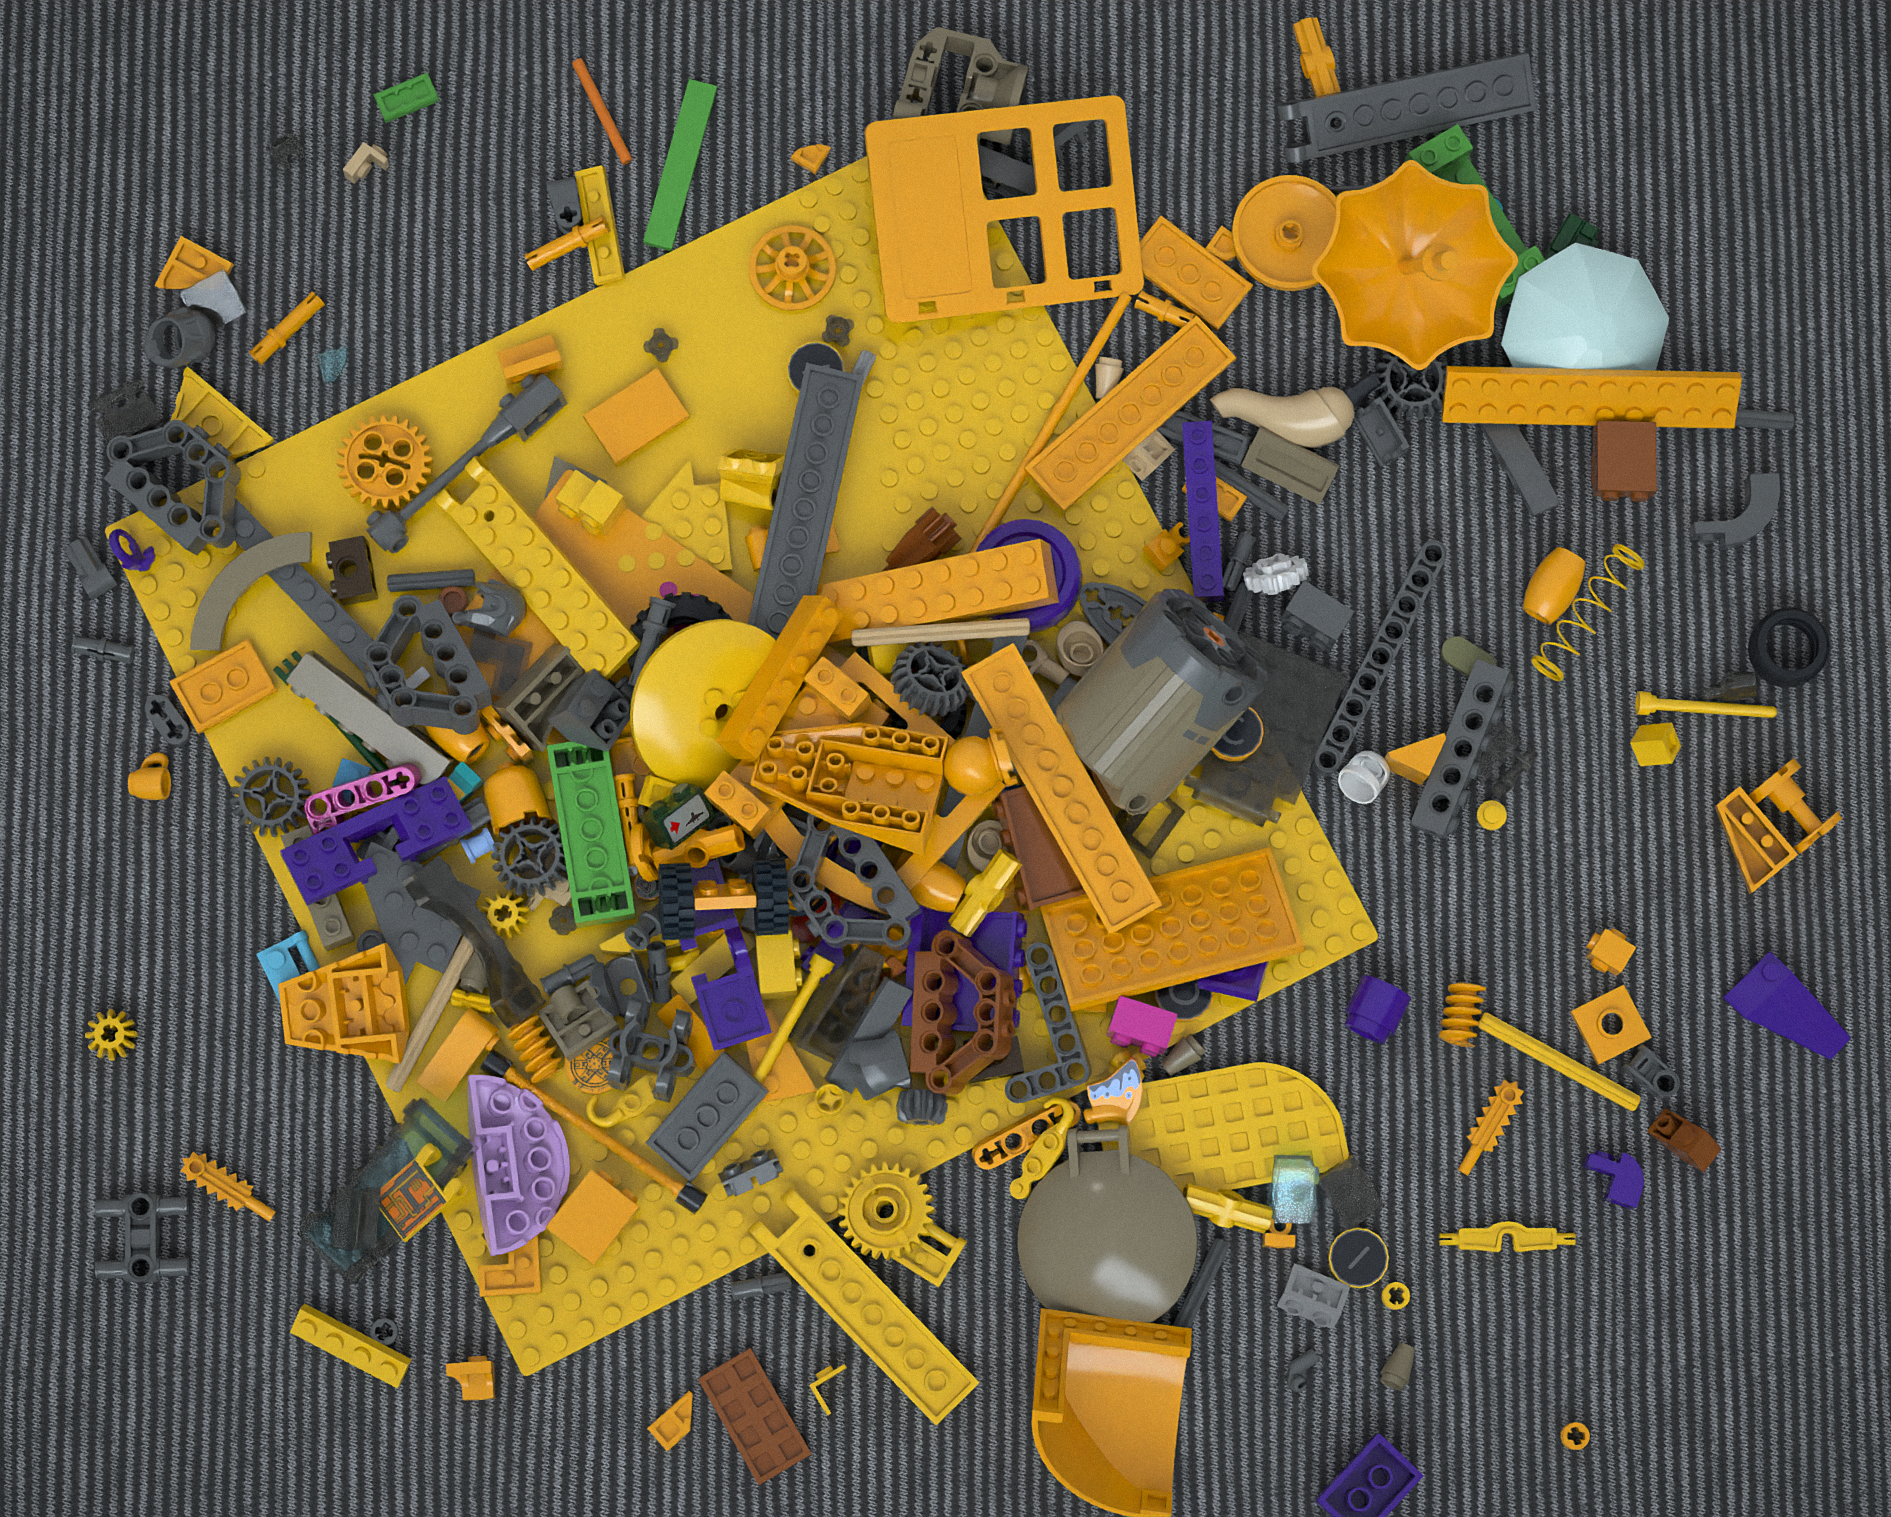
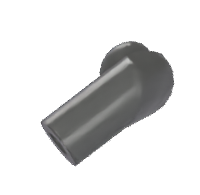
M1312 1348L1291 1361L1288 1365L1287 1385L1295 1392H1302L1306 1389L1307 1369L1320 1361Z

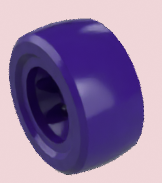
M1021 519L1007 522L995 528L983 539L976 552L1036 539L1049 543L1059 603L987 618L990 620H1001L1002 617L1009 619L1027 618L1031 625L1030 633L1041 632L1061 622L1076 605L1081 593L1082 566L1075 547L1066 535L1054 526L1042 521Z

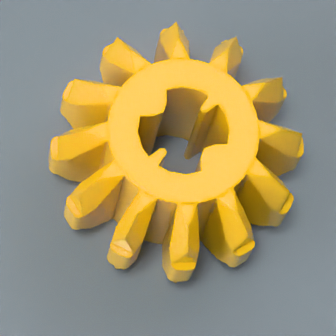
M496 890L497 900L493 901L490 896H486L485 900L490 907H479L481 913L487 914V916L479 919V923L481 925L489 924L484 930L487 935L496 929V940L500 941L503 932H506V937L510 941L513 940L511 933L513 929L518 934H523L522 928L518 925L519 923L529 924L528 918L520 916L528 913L529 907H519L524 900L522 896H518L512 901V890L507 891L505 898L502 897L500 890ZM504 908H507L512 916L511 918H505L504 922H500L499 916L496 915L498 912L503 913Z
M109 1009L107 1019L101 1012H98L96 1016L100 1022L98 1024L93 1021L88 1022V1025L95 1029L94 1032L85 1033L87 1039H95L88 1045V1048L90 1050L98 1049L96 1056L101 1059L108 1053V1059L115 1061L116 1051L121 1057L125 1058L127 1053L124 1047L135 1048V1044L128 1041L129 1038L138 1037V1032L128 1031L135 1025V1022L132 1019L125 1021L127 1014L123 1011L116 1017L115 1011ZM110 1028L114 1031L118 1030L115 1033L116 1040L113 1042L105 1039L109 1036L107 1031Z

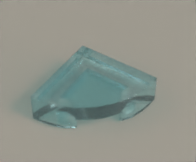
M346 347L317 354L324 384H329L336 380L343 371L347 362Z

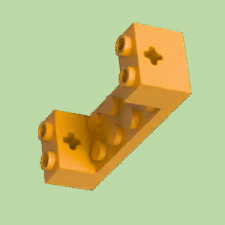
M822 656L803 678L806 687L789 705L774 731L856 723L872 704L869 693ZM742 759L730 775L723 771L704 794L712 805L755 840L787 802L752 786L750 781L757 759Z

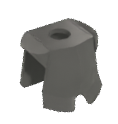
M633 949L630 950L631 955L614 958L605 965L601 962H594L590 972L589 985L597 989L598 997L595 999V1002L604 1012L612 1017L619 1014L620 1017L625 1018L631 997L647 1001L649 1008L652 1006L653 994L640 957ZM628 978L633 979L637 983L636 992L630 996H626L620 991V983Z
M894 1029L890 1030L883 1039L848 1043V1062L858 1064L861 1069V1073L854 1077L853 1081L864 1100H870L895 1087L906 1090L912 1088L913 1077L911 1076L902 1038L897 1035Z

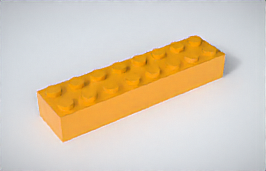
M1041 539L818 585L816 595H825L844 613L826 643V646L834 649L853 645L852 631L857 629L960 623L1059 603L1051 547L1049 543Z

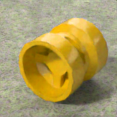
M825 1084L817 1090L815 1106L822 1115L835 1116L844 1107V1093L838 1086Z

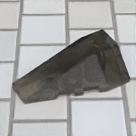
M860 944L812 993L788 1037L799 1048L833 1064L865 1011L871 992L876 990L885 956Z

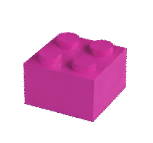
M1120 996L1115 1004L1106 1037L1111 1038L1110 1043L1127 1048L1129 1044L1140 1047V1053L1151 1057H1156L1157 1054L1163 1055L1168 1047L1178 1014Z

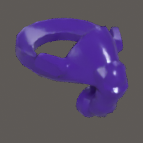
M116 529L110 533L109 542L111 549L122 562L123 568L138 570L139 572L148 571L151 568L156 557L152 546L146 548L142 555L136 540L128 532ZM119 536H123L128 540L132 555L127 554L122 549Z

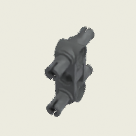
M158 1193L126 1194V1196H123V1199L96 1200L95 1216L97 1218L123 1217L125 1220V1257H123V1260L96 1261V1279L123 1278L127 1283L158 1282L162 1277L189 1276V1258H162L160 1256L159 1219L162 1216L189 1215V1198H161V1195H158ZM146 1199L149 1202L148 1212L141 1216L137 1215L135 1212L136 1203L139 1200ZM146 1260L150 1266L149 1272L145 1276L139 1277L136 1274L135 1267L139 1261Z

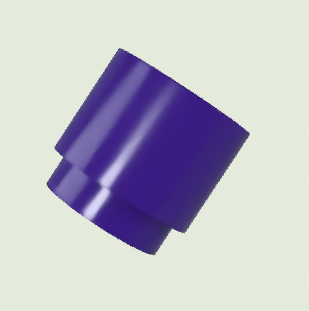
M1362 975L1345 1010L1348 1017L1344 1026L1368 1040L1385 1044L1388 1036L1395 1034L1411 997L1387 982L1372 976Z

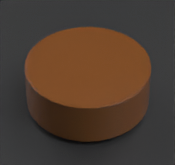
M448 586L438 596L450 617L455 612H464L468 607V597L465 591L458 586Z

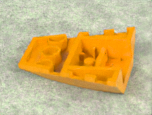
M387 942L278 984L285 1044L402 1063L410 1032L403 969Z

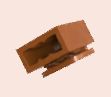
M1596 422L1593 427V452L1591 454V486L1593 488V496L1601 497L1603 501L1619 500V497H1631V501L1644 502L1648 501V498H1652L1657 492L1656 422Z

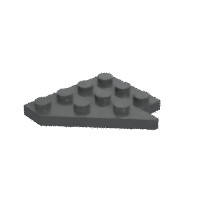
M370 842L362 860L371 857L377 868V874L369 877L368 883L364 884L384 940L403 969L405 985L416 961L444 974L481 891L415 861L411 863L410 859L402 862L397 853Z

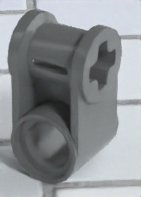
M575 176L546 182L551 206L560 231L565 235L572 231V227L576 225L583 226L584 222ZM567 216H572L573 222L567 223Z
M1640 1045L1638 1048L1639 1052L1629 1064H1624L1621 1067L1622 1070L1633 1081L1645 1088L1653 1097L1659 1100L1669 1099L1680 1087L1679 1077L1654 1052L1646 1046ZM1645 1061L1644 1065L1638 1069V1066ZM1659 1078H1666L1671 1082L1670 1092H1663L1658 1088L1657 1080Z

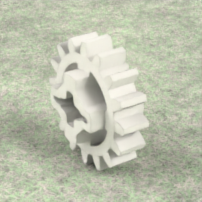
M1275 554L1266 559H1259L1256 563L1252 564V567L1246 568V572L1243 573L1248 591L1253 590L1254 593L1263 590V593L1268 595H1275L1281 591L1293 589L1296 585H1300V581L1307 580L1306 576H1309L1307 563L1304 558L1299 559V556L1289 558V555L1285 556V554Z

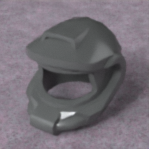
M188 307L178 308L156 319L151 324L142 347L147 360L159 366L176 369L188 363H200L207 358L214 347L215 328L211 320L203 313L191 310ZM169 325L174 326V340L179 351V355L176 357L171 356L166 351L163 343V334Z
M490 579L488 582L477 581L475 587L478 589L476 594L484 599L482 608L455 612L452 615L453 622L457 626L464 625L471 629L507 638L525 618V598L518 589L493 579Z

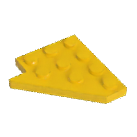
M687 461L641 515L642 519L650 523L645 528V536L649 540L656 541L664 533L686 549L681 550L677 555L678 563L681 566H691L695 561L696 555L720 572L732 571L726 505L724 500H720L721 483L694 485L692 462ZM660 552L651 553L648 557V565L655 570L661 569L665 565L664 555ZM623 555L620 557L618 567L622 572L629 573L635 569L636 561L632 556Z

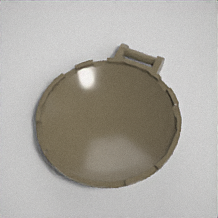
M1120 1125L1118 1129L1079 1131L1078 1128L1068 1129L1069 1160L1056 1166L1037 1184L1030 1194L1021 1215L1018 1230V1253L1023 1274L1032 1292L1046 1309L1151 1323L1167 1312L1178 1301L1193 1274L1197 1258L1198 1236L1191 1207L1175 1184V1181L1158 1166L1136 1155H1132L1129 1125ZM1119 1141V1150L1081 1152L1080 1143Z

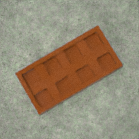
M751 1348L698 1378L758 1485L811 1455L810 1450Z

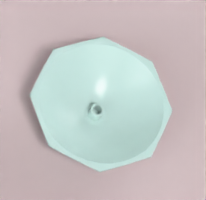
M1574 243L1518 277L1501 345L1514 368L1656 370L1669 317L1637 259Z

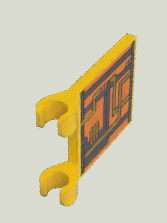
M427 1143L414 1160L371 1196L377 1207L404 1242H407L451 1202L461 1198L468 1192L467 1185L458 1178H453L444 1190L440 1188L425 1168L442 1157L439 1148L431 1143Z

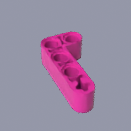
M405 763L321 790L310 796L306 800L304 807L313 836L325 831L326 827H333L344 822L343 813L406 794L413 790L421 781L420 770L414 764ZM401 775H409L410 781H402L393 785L392 780L397 779ZM373 780L380 782L383 786L381 795L372 791L371 782ZM345 789L354 793L355 801L353 804L345 801L343 797ZM317 798L323 799L326 802V812H320L316 808L315 802Z

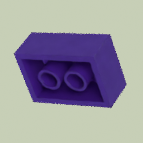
M1376 1433L1313 1501L1329 1517H1386L1424 1475L1380 1433Z

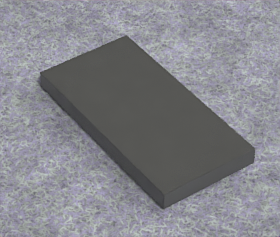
M724 1051L645 1143L691 1183L770 1091Z

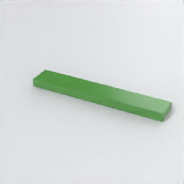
M692 79L688 81L644 237V245L672 251L715 100L717 86Z

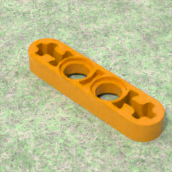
M1065 1098L1070 1102L1074 1110V1120L1071 1125L1073 1127L1080 1120L1081 1111L1073 1100ZM1053 1104L1047 1109L1042 1108L979 1141L972 1149L973 1160L980 1168L989 1170L1031 1149L1041 1135L1032 1132L1033 1123L1038 1119H1044L1047 1121V1129H1049L1054 1124L1048 1117V1114L1052 1113L1056 1118L1063 1113L1062 1107ZM1062 1116L1055 1119V1121L1058 1123ZM1017 1133L1021 1137L1020 1144L1013 1149L1006 1147L1005 1140L1007 1136ZM999 1141L1000 1147L1005 1151L1002 1155L998 1150L990 1154L991 1159L987 1162L984 1158L979 1159L983 1156V1149L987 1148L988 1151L997 1149L998 1147L994 1144Z

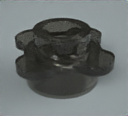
M829 315L826 318V330L822 333L823 341L826 343L836 342L841 347L847 346L850 343V331L854 328L853 321L836 317V315ZM839 328L841 332L836 333L835 329Z
M656 328L653 331L654 335L652 338L644 342L643 348L645 352L651 353L659 362L663 363L669 359L672 351L678 348L679 343L675 337L671 338L665 334L663 328ZM663 343L664 346L660 348L658 344Z

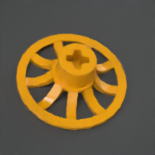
M787 225L775 228L759 239L750 254L749 277L753 288L765 302L778 309L796 311L812 307L828 294L833 285L836 275V262L833 251L821 235L807 227ZM788 232L805 234V238L799 247L791 246ZM781 234L784 246L780 252L766 244V242ZM812 239L817 241L824 249L819 254H805ZM760 250L776 259L772 264L756 265ZM828 258L829 274H823L812 269L810 264ZM776 271L777 274L766 287L762 288L756 274ZM806 275L825 282L823 288L816 295L813 294L807 284ZM782 280L786 281L784 302L768 295ZM794 282L799 283L808 300L791 303Z

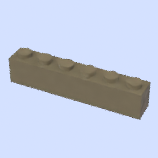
M314 650L304 655L286 680V682L292 685L290 690L302 699L309 698L315 703L314 708L326 717L331 715L338 720V726L349 735L355 733L363 739L362 745L373 753L378 751L387 758L386 763L390 767L405 763L414 764L421 772V781L417 786L418 788L442 778L455 760L413 725L407 727L397 725L387 710H381L376 697Z

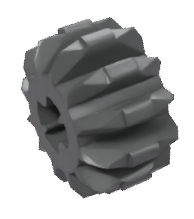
M904 1090L900 1092L896 1105L897 1119L905 1124L940 1125L944 1122L947 1113L948 1103H946V1095L933 1093L931 1090Z

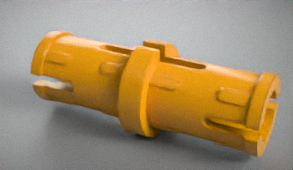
M1143 290L1138 297L1149 304L1137 299L1134 306L1136 309L1158 317L1157 320L1162 323L1167 321L1180 328L1188 323L1181 320V318L1190 321L1195 317V314L1173 306L1172 301L1167 299L1162 301L1145 293Z

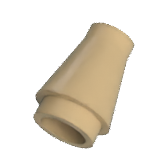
M1099 357L1098 364H1095L1096 399L1101 400L1118 385L1124 368H1121V360Z

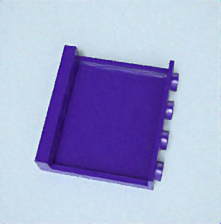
M919 906L922 913L911 919L910 928L913 932V939L908 946L905 986L911 988L912 991L914 990L915 951H931L932 941L940 931L948 930L960 933L948 922L953 913ZM1013 911V913L990 912L987 913L969 939L972 942V947L998 969L1008 971L1013 977L1016 1003L1013 1007L1012 1020L1015 1028H1018L1020 1011L1016 1010L1017 997H1021L1023 989L1022 980L1019 979V968L1023 967L1025 962V951L1021 949L1022 937H1026L1027 920L1024 919V914ZM954 941L950 944V953L954 949ZM954 967V974L958 978L959 985L956 993L953 995L952 1004L957 1009V1018L954 1024L951 1025V1030L977 1032L978 1022L974 1018L973 1010L979 1001V992L975 984ZM941 977L939 978V980H938V982H937V987H938V989H939V988L941 987V985H942V978H941ZM994 977V978L992 979V982H991V988H992V989H993V988L995 987V985H996V977ZM913 993L903 1008L902 1025L912 1028ZM940 1007L936 1011L937 1019L941 1013ZM994 1007L990 1011V1019L994 1017Z

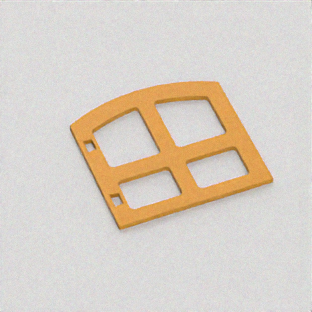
M856 652L839 668L856 684L862 683L904 719L908 723L906 730L948 736L949 747L955 742L949 734L925 713L920 715L919 710L916 708L909 710V703L900 702L901 695L893 693L894 686ZM999 780L992 790L982 795H966L947 817H940L935 812L924 856L913 853L896 872L909 889V892L912 891L1004 790L1006 785ZM781 808L764 829L779 849L796 864L805 836L798 832ZM822 820L816 829L825 831L830 827L831 823ZM834 836L831 839L830 844L837 838V836ZM824 858L817 878L819 884L859 906L889 915L888 912L880 911L876 907L872 899V888L864 886L856 874L842 868L830 859ZM891 890L882 891L879 895V902L883 904L891 903L895 893Z

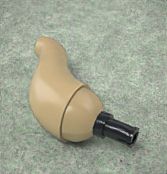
M1370 370L1369 373L1351 386L1347 384L1342 389L1323 387L1316 391L1310 389L1300 395L1281 397L1270 396L1248 389L1232 388L1216 394L1210 399V402L1222 418L1237 417L1258 428L1262 427L1303 448H1317L1329 445L1343 438L1345 431L1351 426L1353 421L1354 408L1362 403V398L1382 385L1376 375Z

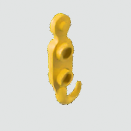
M678 1057L675 1066L683 1067L687 1063L683 1058ZM647 1073L623 1092L612 1112L606 1117H599L595 1114L594 1104L598 1097L593 1096L586 1106V1115L589 1121L597 1127L609 1128L619 1121L636 1117L657 1101V1099H654L652 1091L655 1088L658 1073Z
M1052 1097L1043 1104L1045 1109L1053 1104L1060 1105L1063 1109V1116L1057 1124L1039 1136L1024 1158L1022 1176L1013 1180L1010 1185V1193L1016 1199H1025L1030 1195L1032 1182L1044 1178L1065 1148L1067 1131L1074 1120L1073 1107L1065 1098Z

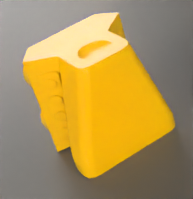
M734 448L722 454L717 467L721 477L720 500L774 510L785 454L775 452L764 453L742 448Z

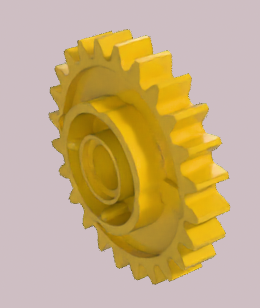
M886 1162L883 1163L882 1170H878L872 1164L870 1174L861 1169L862 1178L858 1180L851 1177L854 1186L852 1188H843L848 1197L839 1198V1201L845 1205L844 1209L837 1211L840 1216L845 1217L839 1223V1226L841 1228H848L844 1237L846 1239L854 1238L851 1244L854 1248L862 1245L861 1253L863 1255H867L872 1251V1257L875 1260L879 1258L881 1253H883L887 1261L890 1260L892 1253H895L901 1259L902 1250L904 1249L912 1254L913 1249L911 1245L915 1243L922 1246L923 1244L919 1237L921 1235H930L925 1226L934 1225V1221L928 1217L929 1214L936 1212L934 1207L928 1206L934 1200V1197L932 1195H925L929 1186L927 1184L919 1185L922 1179L919 1174L911 1178L912 1170L909 1167L904 1172H901V1166L898 1163L895 1164L892 1170H890ZM885 1205H893V1214L889 1218H880L881 1208Z

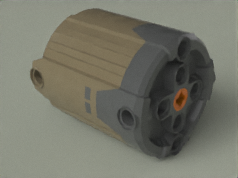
M1163 589V591L1156 592L1132 621L1057 705L1056 720L1062 725L1078 757L1097 774L1114 805L1126 810L1131 815L1145 814L1159 802L1165 801L1265 690L1267 680L1265 662L1247 640H1242L1228 625L1206 609V605L1180 589Z

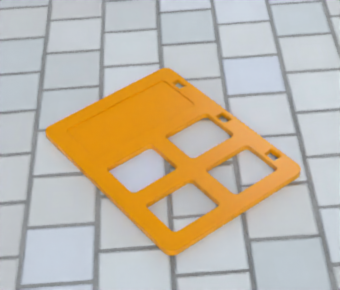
M1102 96L875 121L868 124L865 128L864 135L884 312L889 321L902 323L1119 297L1122 292L1128 295H1135L1142 290L1144 280L1125 103L1119 96ZM1097 119L1103 120L1106 127L1111 184L1100 188L1061 191L1058 183L1053 137L1054 125ZM1027 128L1030 132L1036 192L1030 196L986 200L983 197L977 135L981 132ZM1112 208L1115 212L1120 272L1116 275L1071 279L1068 275L1063 214L1073 211ZM1036 216L1040 223L1045 281L1040 284L995 288L992 281L987 236L988 222ZM1109 280L1111 290L1094 292V282ZM1022 290L1023 301L1007 302V292ZM934 301L936 311L919 313V302Z

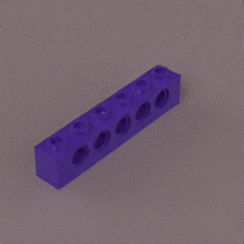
M1212 420L1182 423L1194 597L1203 603L1224 601Z

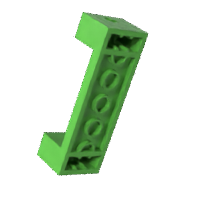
M1456 124L1410 151L1405 162L1414 160L1428 172L1449 182L1479 184L1487 189L1490 212L1497 231L1518 257L1516 268L1508 276L1500 290L1495 306L1496 311L1512 301L1518 277L1536 267L1545 259L1536 245L1527 250L1469 160L1473 147L1460 126Z
M573 741L547 745L577 928L636 919L609 751H602Z

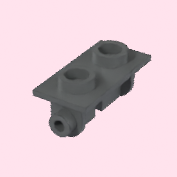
M773 1149L757 1151L751 1155V1159L742 1163H731L723 1169V1172L718 1173L728 1197L733 1194L736 1197L753 1189L751 1177L756 1176L759 1185L779 1177L778 1174L783 1172L779 1161H777L778 1158Z

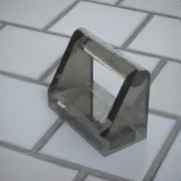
M1169 797L1160 803L1170 809L1171 813L1146 847L1132 835L1150 810L1145 814L1131 815L1121 808L1115 817L1116 824L1128 845L1149 860L1152 859L1185 814V811Z

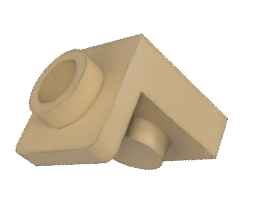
M363 142L343 168L345 178L354 184L359 178L364 179L372 168L371 162H374L386 171L389 167L388 159L386 158L387 153L375 144L370 147Z
M1156 430L1138 444L1123 459V462L1129 466L1139 479L1144 480L1175 449Z

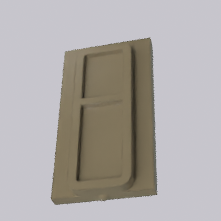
M1262 427L1259 428L1252 444L1249 445V450L1241 464V467L1320 505L1328 488L1331 487V482L1340 466Z

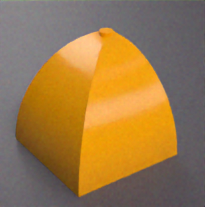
M1041 1308L1032 1410V1433L1042 1461L1053 1476L1069 1491L1094 1506L1123 1516L1171 1517L1176 1438L1186 1362L1191 1351L1192 1328Z

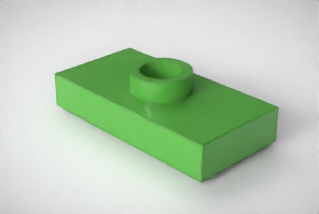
M428 73L373 94L385 123L439 102L438 95Z

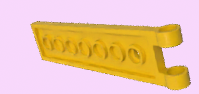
M474 456L465 465V470L481 485L464 503L447 487H444L435 497V501L444 511L452 516L510 585L521 592L529 607L561 644L571 650L570 654L586 672L595 668L608 680L639 648L641 641L506 488L491 468L481 458ZM489 511H493L494 519L488 522L486 515Z
M790 1188L780 1199L799 1219L778 1239L760 1220H757L748 1229L749 1233L932 1423L937 1425L979 1382L819 1215ZM808 1244L815 1247V1254L810 1257L806 1256L803 1251L804 1247Z

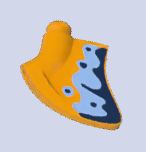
M1131 1057L1104 1079L1086 1083L1092 1108H1087L1083 1112L1087 1124L1092 1125L1095 1122L1100 1124L1116 1121L1121 1125H1129L1140 1106L1142 1096V1078L1136 1058Z

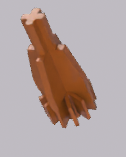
M932 506L915 521L916 525L903 536L885 560L889 565L881 572L935 561L942 553L945 555L962 540L954 530L957 524L946 512L941 516Z

